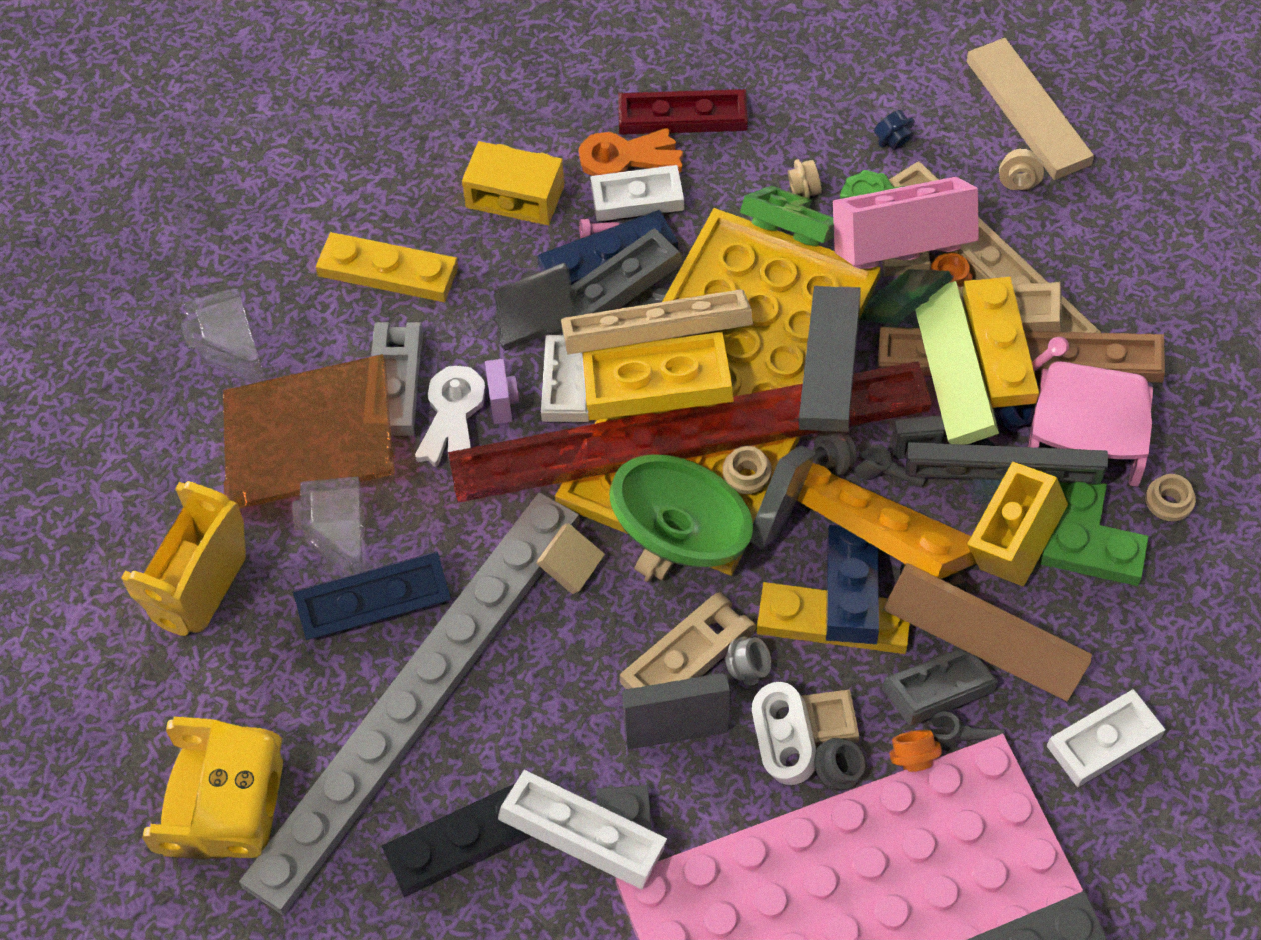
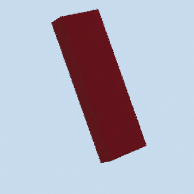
M746 89L618 93L619 135L650 134L665 128L669 129V133L748 130Z

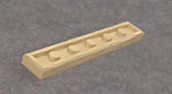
M919 161L889 179L893 187L910 186L939 180ZM979 217V241L961 244L959 250L951 251L967 259L970 266L969 272L977 280L1011 277L1012 284L1048 283ZM1062 296L1061 331L1058 332L1101 333Z

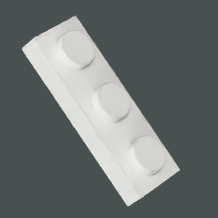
M526 770L522 772L503 802L498 816V820L641 890L660 858L667 838Z

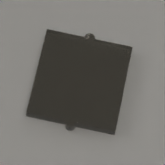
M565 262L494 291L497 315L493 318V321L499 328L500 344L504 351L562 329L561 319L576 316L574 298L577 296V292L571 285L569 267Z

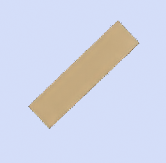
M1006 38L968 51L967 63L1033 153L1041 159L1044 168L1053 180L1092 165L1093 153Z
M740 289L565 317L561 319L567 355L749 326L753 325L752 310L745 292Z

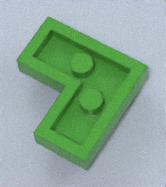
M772 185L747 194L744 197L740 213L753 217L752 224L760 228L777 231L778 227L789 230L794 232L793 238L795 240L812 246H818L820 242L825 243L834 238L833 217L809 209L811 199Z
M1084 482L1060 483L1068 506L1042 552L1040 564L1138 586L1142 578L1148 536L1100 525L1107 484H1087Z

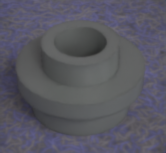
M821 431L817 435L813 451L817 453L814 458L815 463L824 466L831 474L836 476L845 474L848 468H851L856 461V447L852 438L846 432Z
M832 738L824 741L817 748L815 768L819 778L826 786L836 791H843L853 787L858 782L865 769V760L862 751L855 743L841 738Z

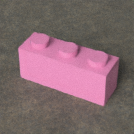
M952 177L833 200L835 253L851 263L853 267L866 269L878 266L881 260L891 258L912 260L920 257L921 252L931 250L951 252L959 250L961 244L979 241L978 188L958 177Z

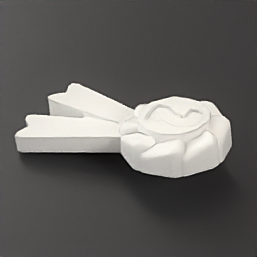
M449 366L430 380L428 399L431 407L437 411V414L415 454L416 462L429 461L433 466L437 467L447 441L448 457L451 465L458 463L461 459L472 462L473 457L466 419L483 407L485 398V382L472 368Z

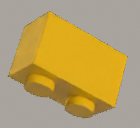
M478 141L462 179L466 208L549 226L565 186L562 158L552 157L546 153H533L514 149L503 144Z
M1015 462L1011 463L967 543L980 570L1024 587L1068 506L1057 477Z

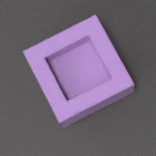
M503 359L485 361L494 424L512 422L510 405L519 403L516 377H506Z

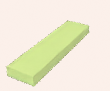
M953 281L912 296L949 443L967 445L999 434L963 298L957 282Z

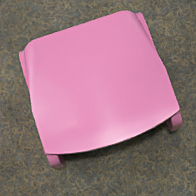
M1062 361L1051 364L1048 369H1042L1038 384L1039 396L1034 408L1027 447L1039 448V444L1042 442L1060 449L1108 450L1109 459H1131L1129 485L1138 487L1146 467L1152 428L1151 406L1153 387L1148 386L1146 378L1139 374Z

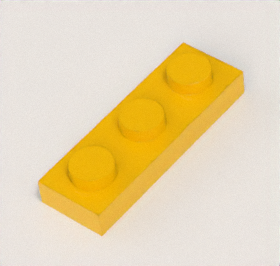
M330 232L316 264L318 277L440 302H446L458 270L457 257Z
M1011 277L964 281L962 293L992 408L1036 404L1039 390Z
M763 582L757 634L906 654L910 623L884 611L883 608L888 599L879 598V633L877 644L826 641V590Z

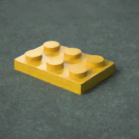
M722 332L582 352L589 421L598 419L614 420L629 415L659 414L675 409L698 406L713 407L721 403L734 402Z

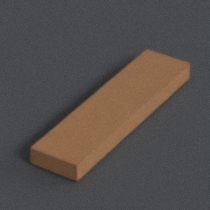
M906 563L883 608L884 611L1067 702L1092 658L1091 653L909 563Z

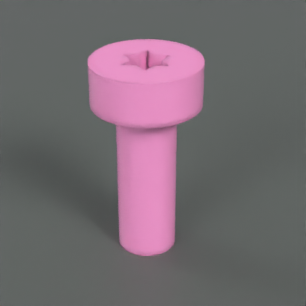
M580 219V238L582 239L591 234L619 225V223H590L589 219Z

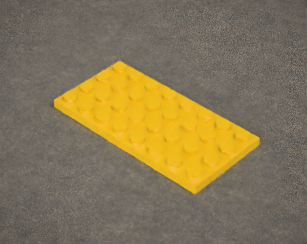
M713 208L662 302L740 289L744 290L752 310L753 325L687 335L723 333L734 402L721 403L713 407L698 406L675 409L659 414L629 415L614 420H596L558 489L555 501L579 515L628 534L614 514L609 492L618 469L633 458L645 455H668L683 458L709 469L724 479L723 464L727 456L739 447L752 446L763 452L771 463V481L779 459L796 448L804 430H799V412L814 286L861 287L860 319L880 279L881 267L876 266L866 269L853 267L851 263L831 249L819 245L812 246L795 240L792 235L778 230L772 231L760 228L752 224L750 220ZM743 469L739 474L751 476L755 472L751 469ZM770 481L762 490L756 493L743 494L738 492L750 511L753 523ZM742 555L730 563L710 568L732 576Z

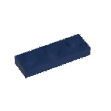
M657 210L537 255L538 265L556 297L654 228L677 250L678 241L661 211Z
M829 525L827 537L826 641L877 644L879 633L878 548L841 526Z
M438 551L293 591L306 640L451 600Z

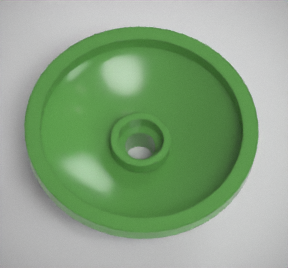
M645 455L624 463L613 478L609 494L611 506L618 521L633 540L662 559L690 567L724 565L742 555L751 540L753 521L742 497L724 479L699 464L674 456Z

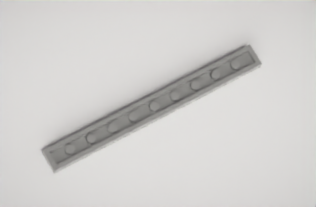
M540 492L536 495L267 844L261 855L257 857L241 878L239 883L244 890L283 916L287 913L544 570L536 562L561 526L569 523L576 529L580 523L579 514Z

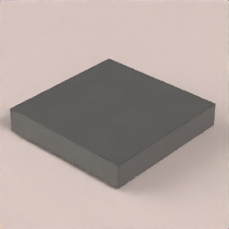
M720 673L622 691L627 749L728 733L730 689L727 675Z

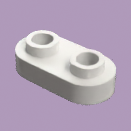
M784 682L770 683L759 690L752 703V715L762 762L765 769L778 782L786 785H796L807 780L815 770L816 746L807 706L803 697L790 684ZM789 707L786 717L776 719L779 709ZM798 753L800 755L799 761L794 766L786 767L787 758L792 754Z

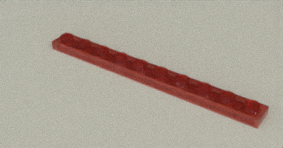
M919 361L854 373L849 427L930 411L931 398ZM803 384L735 396L733 397L734 402L721 403L713 407L698 406L670 410L666 413L642 414L448 452L457 502L460 503L614 473L627 461L645 455H668L686 459L824 431L799 430V412Z

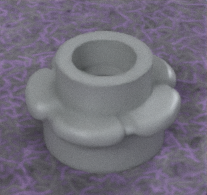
M742 636L739 639L732 640L725 658L729 673L737 680H743L745 685H755L758 683L759 678L767 676L771 669V656L766 644L757 637L748 638Z

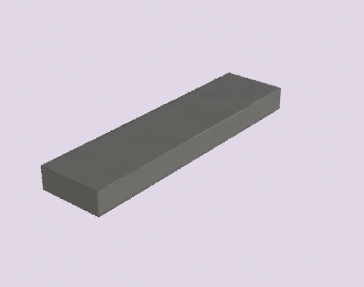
M814 286L799 412V430L849 431L861 287Z
M908 442L905 475L911 477L1003 480L1011 463L1015 462L1055 476L1059 483L1084 482L1087 484H1099L1108 467V450Z

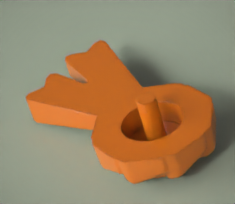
M667 128L629 141L613 132L591 134L581 143L579 159L583 172L591 176L625 172L630 166L650 169L677 165L678 171L681 173L683 151L675 150L676 141L669 137V129Z

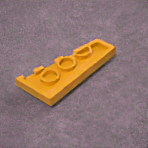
M812 463L797 501L904 564L909 563L939 579H943L976 564L967 546L971 538L970 535L831 474L822 465Z

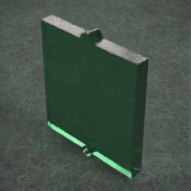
M907 269L885 288L880 289L868 301L859 320L898 324L921 304L928 302L929 298L950 282L953 277L949 271Z

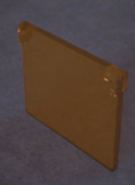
M383 354L223 390L224 495L231 501L237 502L239 509L395 475L386 359Z

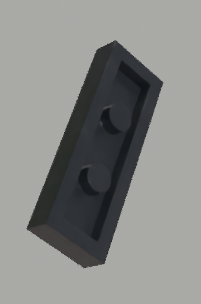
M515 784L381 845L404 897L533 837L498 820L500 808Z

